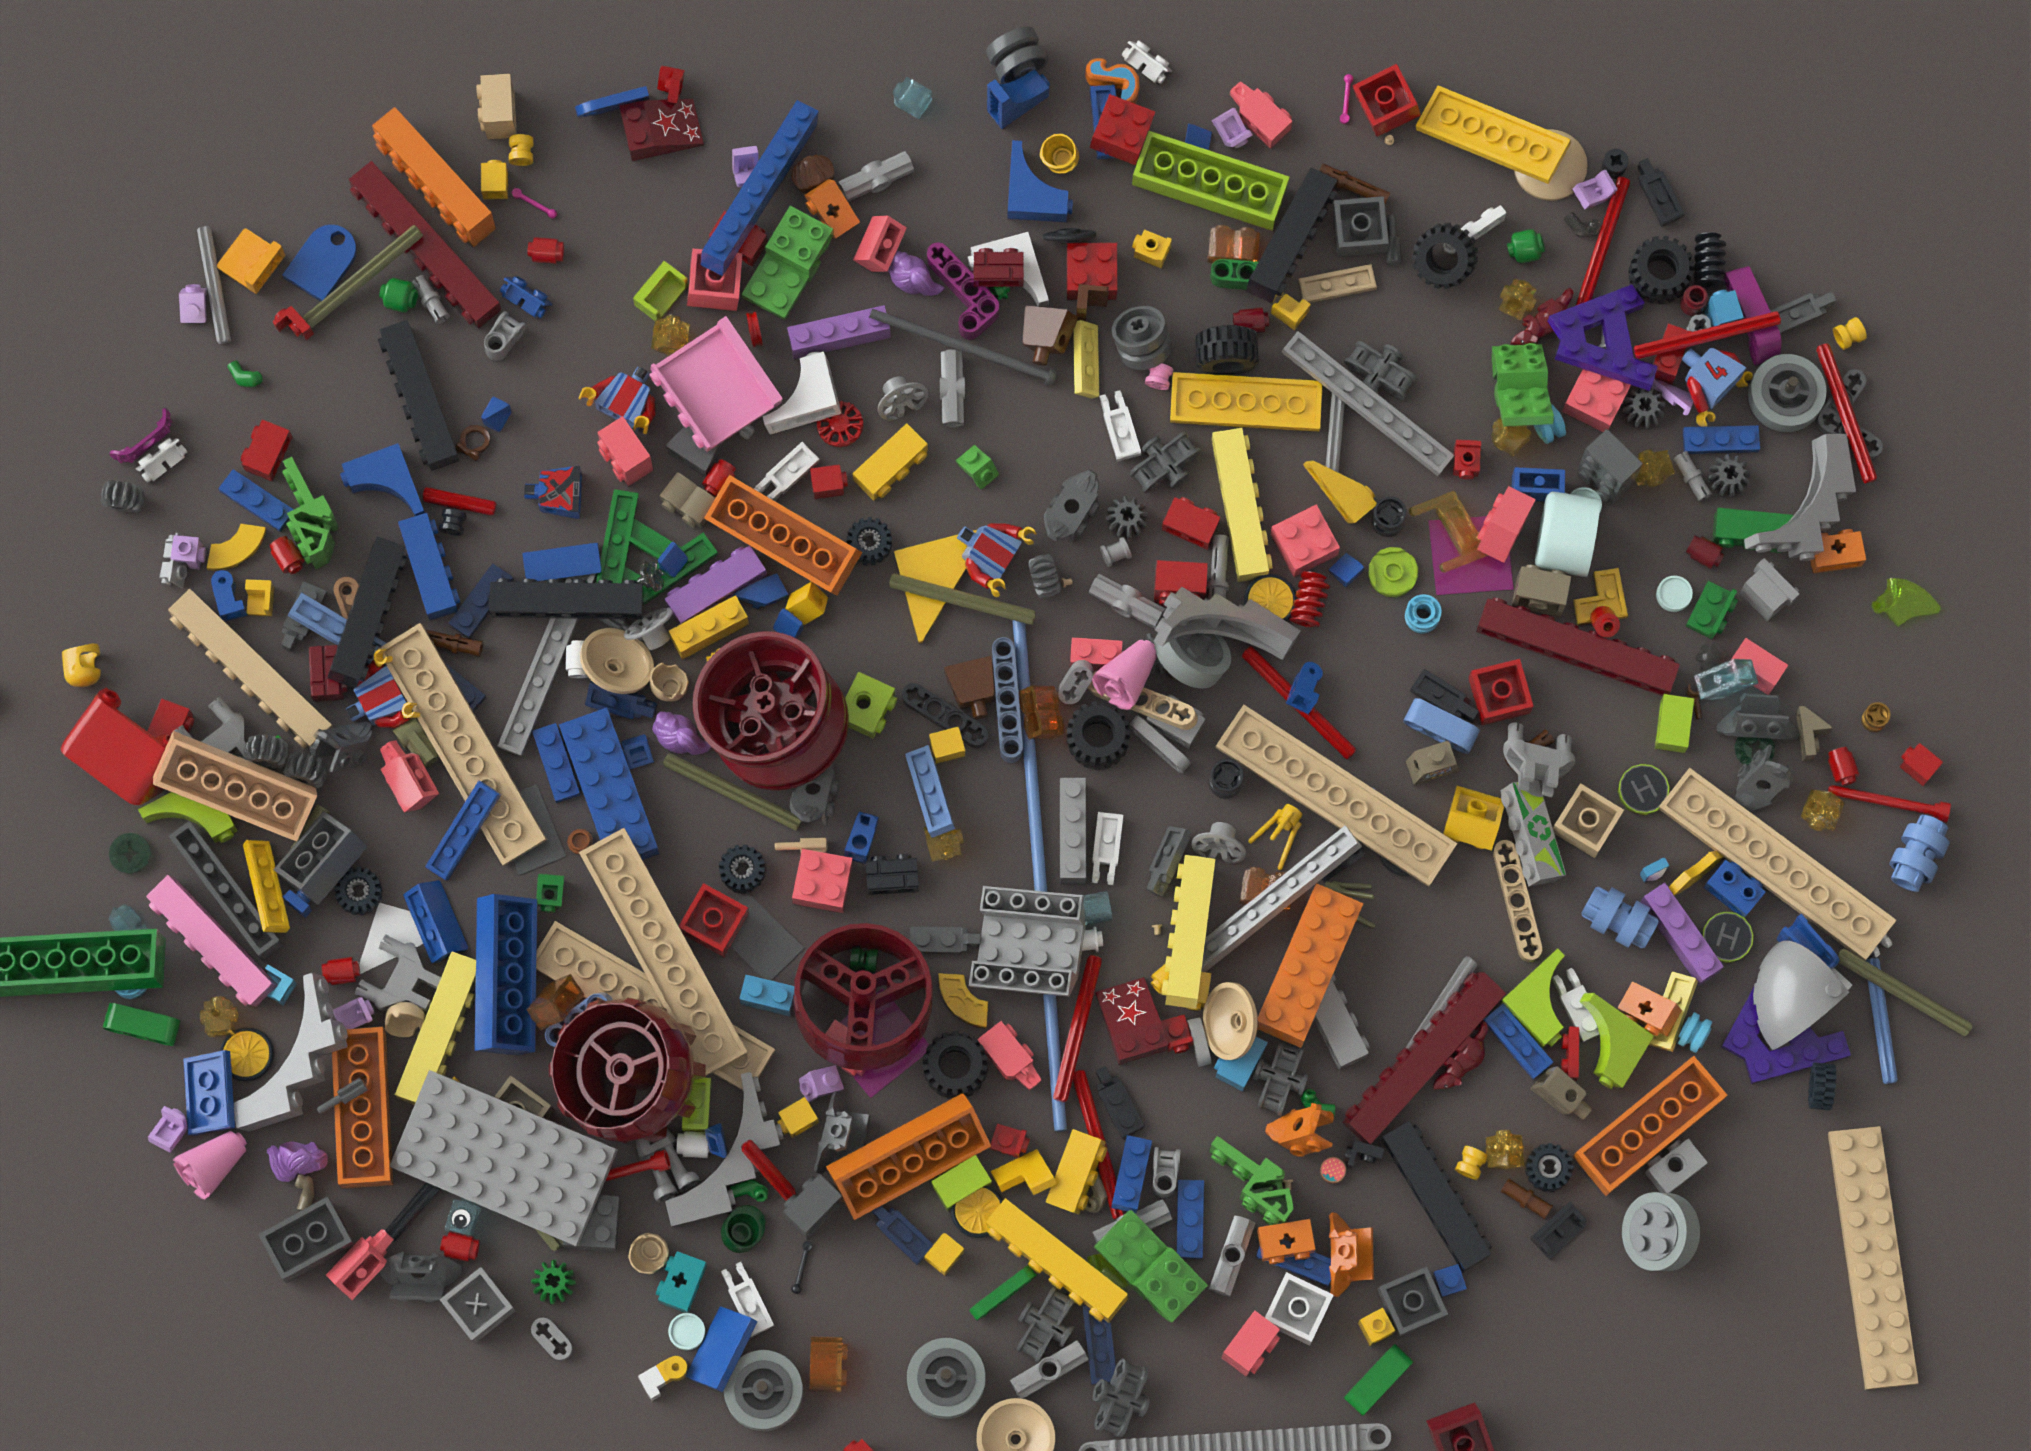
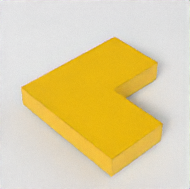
M1619 568L1595 571L1593 577L1597 596L1573 600L1578 626L1591 624V613L1599 606L1610 607L1618 619L1628 617Z
M1037 1149L991 1171L1001 1192L1025 1181L1032 1194L1036 1195L1057 1184Z

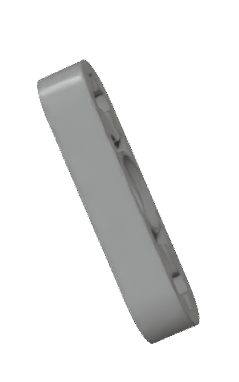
M1136 715L1129 723V729L1177 772L1182 774L1191 765L1190 761L1144 719Z

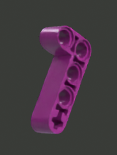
M939 242L930 245L927 250V264L968 308L959 317L958 328L961 337L973 340L998 319L999 302L986 287H974V274L946 245ZM951 271H958L961 273V276L951 278L948 274ZM969 288L976 289L978 293L974 296H969L965 293V291ZM985 306H992L995 310L987 314L981 309ZM966 322H973L976 324V327L969 330L963 325Z
M1749 266L1725 272L1726 289L1728 292L1736 291L1743 319L1771 313ZM1777 325L1747 332L1749 352L1755 366L1763 364L1771 357L1781 355V335Z

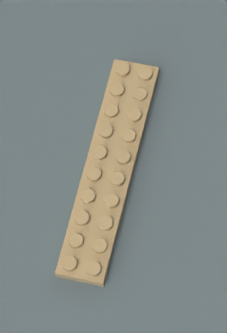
M417 624L378 648L377 650L386 649L383 653L384 659L387 656L393 657L392 662L386 665L407 702L417 703L412 710L413 712H420V717L417 719L464 800H467L478 780L502 794L481 827L502 866H506L547 841V837L423 624Z
M1246 705L1242 706L1216 745L1218 750L1339 829L1346 825L1362 844L1428 887L1457 846L1456 842Z
M1691 768L1686 771L1659 806L1660 811L1710 848L1719 852L1729 862L1732 861L1738 864L1744 873L1758 880L1763 887L1865 961L1896 922V919Z
M625 828L580 851L579 854L663 1007L667 1009V1013L679 1023L689 1025L696 1034V1038L690 1046L693 1051L694 1061L706 1065V1076L747 1054L748 1052Z
M556 921L537 949L536 971L584 999L595 993L605 992L613 1000L627 999L629 997L647 1001L664 1008L644 972ZM733 1025L748 1053L714 1071L713 1074L743 1091L741 1074L751 1072L752 1077L757 1076L759 1079L775 1049Z
M1881 1127L1828 1132L1865 1390L1918 1384V1376Z

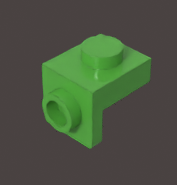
M975 445L955 460L958 466L973 478L979 489H983L999 475L991 458Z

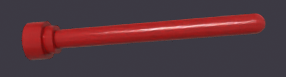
M1831 785L1828 788V793L1833 796L1929 814L1943 823L1948 822L1951 803L1940 801V803L1931 805Z
M666 1149L654 1152L650 1159L610 1169L605 1181L650 1169L654 1171L659 1170V1172L670 1170L669 1155Z

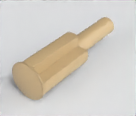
M800 838V842L775 843V850H800V853L802 849L827 853L828 849L827 838Z

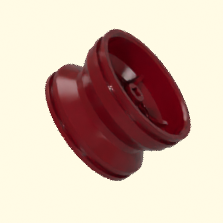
M770 631L755 632L730 641L707 661L700 672L694 688L693 714L701 735L711 748L720 755L726 766L739 779L751 786L765 790H787L802 786L825 772L835 761L845 743L849 727V712L843 692L831 675L824 669L813 651L800 640L787 634ZM776 672H791L794 675L781 682ZM751 681L750 694L737 696L742 688ZM769 685V687H768V689H767L766 691L761 692V689H762L763 687ZM814 692L817 698V709L805 703ZM799 711V714L796 717L791 718V715L794 712ZM729 723L739 725L740 734L735 740L732 739ZM758 726L754 733H750L752 728ZM766 749H768L770 752L767 754H762Z

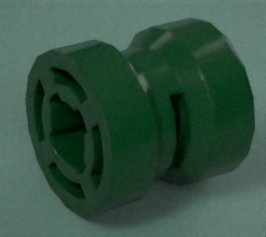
M853 946L849 969L854 972L863 970L875 974L878 949L870 948L867 951L862 950L861 947Z

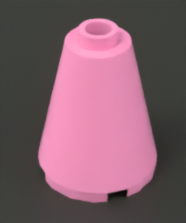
M1138 640L1096 671L1092 682L1097 692L1101 696L1105 693L1110 697V704L1120 709H1131L1137 703L1157 659L1155 645L1148 640Z
M229 1131L176 1156L173 1159L175 1161L173 1164L183 1181L188 1186L191 1184L197 1188L194 1193L201 1199L206 1200L246 1152L245 1145L247 1142L239 1132L233 1133Z

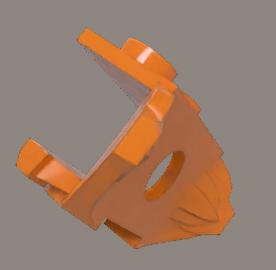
M1311 1103V1107L1298 1111L1293 1109L1274 1122L1267 1124L1265 1132L1274 1142L1290 1150L1292 1155L1304 1157L1307 1154L1320 1152L1323 1149L1332 1147L1333 1143L1317 1135L1315 1130L1316 1127L1333 1123L1334 1114L1331 1111L1321 1110L1322 1105ZM1298 1122L1302 1123V1126L1296 1131Z
M1332 1212L1329 1215V1238H1331L1330 1293L1334 1297H1339L1353 1281L1374 1280L1373 1228L1350 1229L1337 1213Z

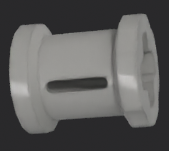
M1703 314L1695 315L1691 318L1686 330L1694 332L1696 331L1695 328L1699 326L1703 329L1710 328L1711 321Z
M1124 537L1119 538V542L1107 547L1104 545L1100 546V551L1107 567H1111L1112 563L1123 558H1132Z

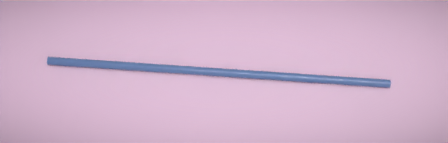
M1012 620L1034 890L1047 892L1025 623ZM1043 994L1054 1131L1063 1132L1067 1131L1065 1102L1053 1099L1062 1062L1056 995Z

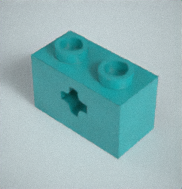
M678 1251L675 1257L670 1256L665 1271H668V1275L665 1281H660L656 1291V1295L659 1296V1303L684 1313H689L707 1268V1263ZM682 1275L684 1276L686 1285L681 1284L680 1287L677 1288L674 1279H680Z

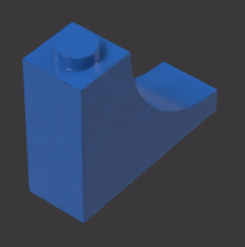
M1035 69L1010 83L999 84L995 79L987 84V111L999 127L1003 129L1049 97L1050 83L1043 74L1039 75Z
M1012 140L1007 219L1067 222V214H1072L1073 199H1068L1069 191L1056 189L1039 180L1025 161L1022 141Z
M398 443L342 464L344 472L340 473L344 486H350L352 493L366 490L386 492L402 500L415 516L425 513Z

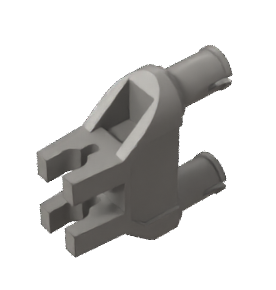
M220 696L217 698V701L214 700L208 707L223 724L201 742L245 759L244 718L240 713H234ZM183 725L178 727V729L174 730L175 732L193 738L186 731Z
M1516 722L1509 724L1508 740L1504 743L1503 753L1508 764L1518 774V789L1528 792L1530 782L1538 779L1542 780V795L1552 797L1553 788L1558 786V779L1564 776L1575 764V756L1571 753L1572 737L1568 735L1566 743V734L1557 736L1556 749L1524 742V726L1519 723L1517 731Z
M386 934L383 937L384 942H380L379 949L398 957L399 962L385 988L379 989L365 982V980H361L359 982L361 988H356L355 995L375 1003L374 1006L380 1011L388 1010L399 1002H411L423 1011L428 1012L431 1001L415 992L421 982L437 990L441 977L424 969L414 943L407 942L404 944Z

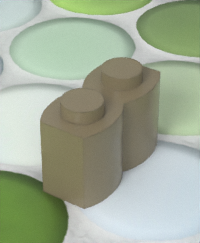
M678 472L660 494V499L663 502L661 504L662 507L672 514L675 511L683 516L681 519L692 528L695 525L699 528L704 526L707 522L704 517L715 500V497Z

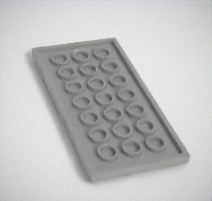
M429 1070L390 1165L394 1169L574 1246H579L618 1149Z

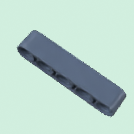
M1001 637L995 640L992 645L999 748L1001 758L1005 762L1015 763L1021 759L1023 753L1015 646L1010 639ZM999 647H1007L1010 653L1006 656H1001L996 651ZM1002 671H1008L1012 674V677L1005 681L1000 679L998 675ZM1008 695L1013 697L1014 702L1010 705H1004L1000 700L1003 696ZM1006 720H1012L1016 723V727L1008 730L1002 724ZM1012 744L1017 746L1018 751L1015 754H1008L1004 750L1005 747Z

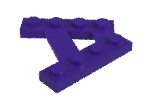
M1633 285L1550 315L1547 322L1560 339L1555 360L1650 391L1658 366L1634 358L1625 316L1643 309L1645 304ZM1602 325L1606 349L1586 343L1584 331Z
M1754 987L1721 1048L1744 1060L1751 1084L1811 1068L1814 1062L1830 1063L1851 1056L1843 1031L1818 1037L1810 1027L1790 1040V1046L1769 1051L1757 1036L1760 1028L1757 1023L1759 1018L1756 1004L1754 1005Z

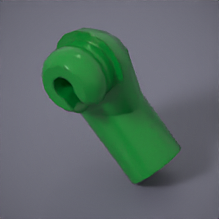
M237 360L227 365L239 386L252 388L263 381V376L260 372L244 371Z
M1313 1089L1304 1090L1301 1102L1305 1108L1311 1107V1103L1322 1105L1321 1110L1331 1111L1335 1117V1104H1323L1317 1098L1316 1092Z
M754 1179L730 1186L734 1198L746 1194L758 1202H764L768 1198L769 1192L767 1187Z

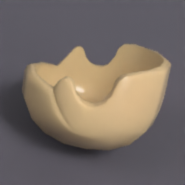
M659 663L651 671L649 680L651 691L658 699L677 701L687 693L689 685L687 675L676 664L669 666Z
M396 1003L386 1012L385 1031L397 1037H412L418 1027L421 1030L425 1014L414 1003Z
M645 1233L638 1236L632 1242L628 1258L631 1266L639 1273L654 1274L666 1264L669 1248L666 1241L658 1234Z

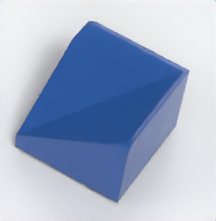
M492 397L481 416L483 424L500 432L512 412L511 407L508 403Z

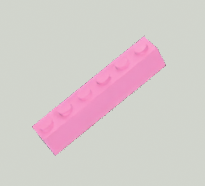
M167 875L146 896L151 901L149 904L150 908L159 916L163 914L169 920L166 923L168 927L176 934L180 932L186 938L183 942L192 951L198 950L203 956L201 961L209 969L215 968L221 974L218 977L219 980L228 988L232 986L238 992L235 996L245 1006L249 1004L257 1007L278 986L175 877Z

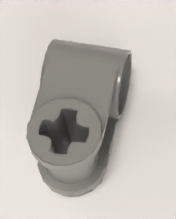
M506 311L502 312L484 339L487 357L493 361L503 360L513 345L521 338L527 324L524 322L519 323L511 318ZM494 343H499L502 345V347L497 350H493L490 348V346Z
M1159 1147L1154 1148L1152 1190L1158 1198L1167 1199L1174 1194L1177 1172H1179L1180 1149L1164 1151L1159 1150ZM1160 1180H1168L1171 1188L1165 1191L1161 1190L1157 1183Z

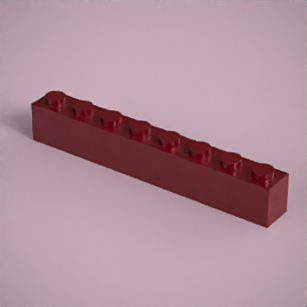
M372 161L349 178L351 185L349 190L358 201L362 199L367 204L365 208L374 219L378 216L383 222L381 224L382 228L389 236L394 234L398 238L413 225L420 229L423 236L404 253L410 252L413 255L415 265L420 271L426 270L431 275L429 277L431 283L437 289L442 288L447 293L445 298L453 307L458 306L463 311L461 315L469 325L474 323L479 329L501 311L497 299Z
M1500 598L1487 599L1476 630L1477 633L1660 696L1670 694L1680 665L1675 663V660L1669 656L1661 655L1658 657L1652 655L1648 649L1629 647L1626 642L1619 639L1611 641L1603 638L1596 631L1585 632L1579 630V627L1573 623L1565 622L1562 624L1556 622L1552 616L1533 614L1526 607L1517 606L1515 608L1507 605V602Z
M1473 972L1463 982L1465 986L1462 990L1454 992L1448 998L1446 1009L1443 1012L1441 1010L1437 1011L1430 1018L1432 1025L1426 1031L1421 1029L1413 1037L1414 1043L1409 1049L1404 1048L1396 1056L1398 1061L1392 1067L1388 1066L1379 1075L1380 1081L1375 1086L1371 1085L1364 1091L1362 1101L1358 1105H1352L1346 1111V1118L1342 1123L1361 1142L1371 1144L1504 997L1506 993L1485 972H1477L1476 974Z

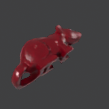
M1567 288L1556 300L1551 298L1537 308L1539 312L1535 317L1531 314L1527 315L1523 319L1524 323H1522L1527 328L1512 338L1511 345L1538 344L1539 339L1543 336L1555 333L1547 322L1550 315L1567 309L1574 294L1573 290Z
M1482 1020L1453 1052V1055L1442 1064V1066H1446V1069L1435 1080L1433 1084L1434 1090L1461 1086L1463 1083L1461 1078L1482 1063L1485 1057L1483 1040L1488 1032L1486 1021ZM1479 1029V1032L1476 1035L1470 1037L1471 1034H1473L1476 1030Z

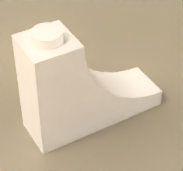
M1028 232L971 247V256L967 257L971 271L974 270V252H979L981 248H991L994 252H1003L1006 248H1016L1018 252H1024L1023 288L1033 297L1037 307L1048 308L1049 299Z
M824 351L811 352L806 357L800 358V379L794 393L780 408L763 416L764 425L770 435L841 414L829 361Z

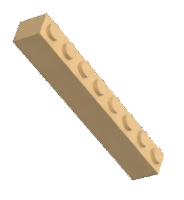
M191 589L185 592L168 609L172 616L169 620L179 630L185 628L190 633L187 636L189 640L197 647L202 645L207 650L205 655L214 664L219 661L225 667L222 671L232 681L237 678L243 684L240 688L250 698L255 696L261 701L258 704L259 707L267 715L273 713L278 718L276 723L285 732L291 730L296 735L294 740L303 749L306 747L310 749L314 744L316 738L313 735L318 729L326 730L333 728L331 723Z

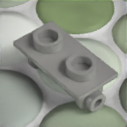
M169 535V538L165 540L163 557L166 559H171L172 543L175 535ZM172 560L170 562H162L159 577L161 584L171 586V583L180 588H184V581L187 576V563Z

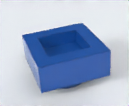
M289 889L283 896L285 902L304 918L312 911L308 905L310 900L298 891L295 894Z
M1459 1264L1433 1272L1441 1298L1467 1289Z

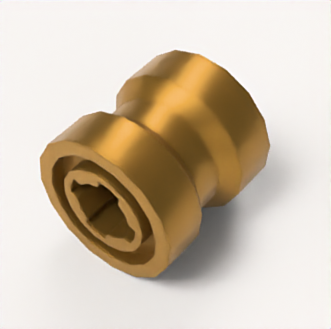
M1880 702L1870 704L1861 717L1863 727L1869 732L1881 731L1890 720V710L1885 704Z

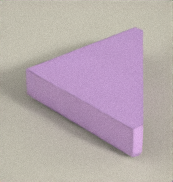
M1654 378L1651 388L1661 392L1662 397L1673 406L1676 404L1680 405L1684 409L1683 415H1688L1693 405L1690 393Z

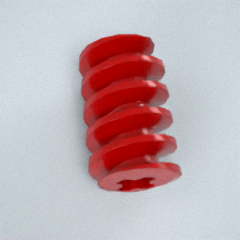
M1304 571L1301 573L1302 580L1298 584L1300 590L1296 591L1295 596L1297 599L1293 602L1294 609L1290 613L1293 618L1289 620L1294 624L1304 627H1320V623L1314 620V618L1323 616L1321 612L1317 611V608H1325V604L1319 600L1327 599L1328 595L1322 592V589H1330V585L1324 582L1327 579L1324 575Z

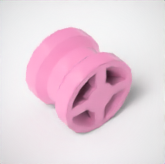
M1161 363L1154 368L1148 369L1150 374L1146 377L1145 384L1154 389L1168 390L1170 385L1168 379L1173 374V368Z

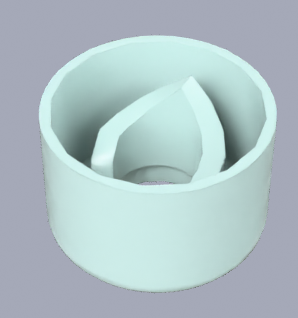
M1550 492L1547 495L1537 539L1536 566L1545 571L1560 570L1569 575L1588 576L1598 527L1600 499L1561 492Z

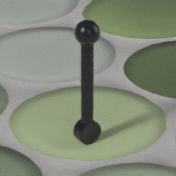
M805 1241L802 1245L804 1252L796 1282L791 1287V1291L794 1294L801 1292L800 1283L808 1253L813 1248L810 1241Z

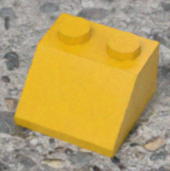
M1457 786L1443 834L1455 842L1461 841L1479 849L1492 851L1504 810L1501 798Z

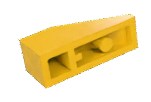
M1306 461L1303 464L1347 523H1356L1376 506L1375 495L1368 486L1364 487L1362 484L1315 461Z

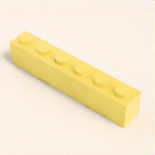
M1242 428L1213 432L1211 440L1238 582L1253 580L1258 576L1268 575L1269 569H1272L1271 555L1266 554L1264 545H1268L1266 530L1261 531L1260 522L1263 521V512L1261 506L1257 507L1255 499L1259 497L1257 482L1252 483L1251 474H1254V464L1252 459H1248L1246 451L1250 450L1248 435H1243Z
M1185 855L1184 864H1178L1177 879H1181V887L1176 886L1174 902L1179 903L1178 910H1172L1171 925L1176 926L1175 933H1169L1168 948L1172 949V956H1166L1165 972H1169V979L1163 980L1161 994L1166 995L1165 1005L1196 1009L1215 867V859Z
M451 952L396 1090L395 1096L397 1099L415 1105L428 1071L432 1070L445 1075L447 1066L444 1065L447 1056H452L456 1047L454 1038L457 1032L461 1033L466 1021V1018L463 1017L466 1008L470 1009L475 999L473 990L476 985V960Z

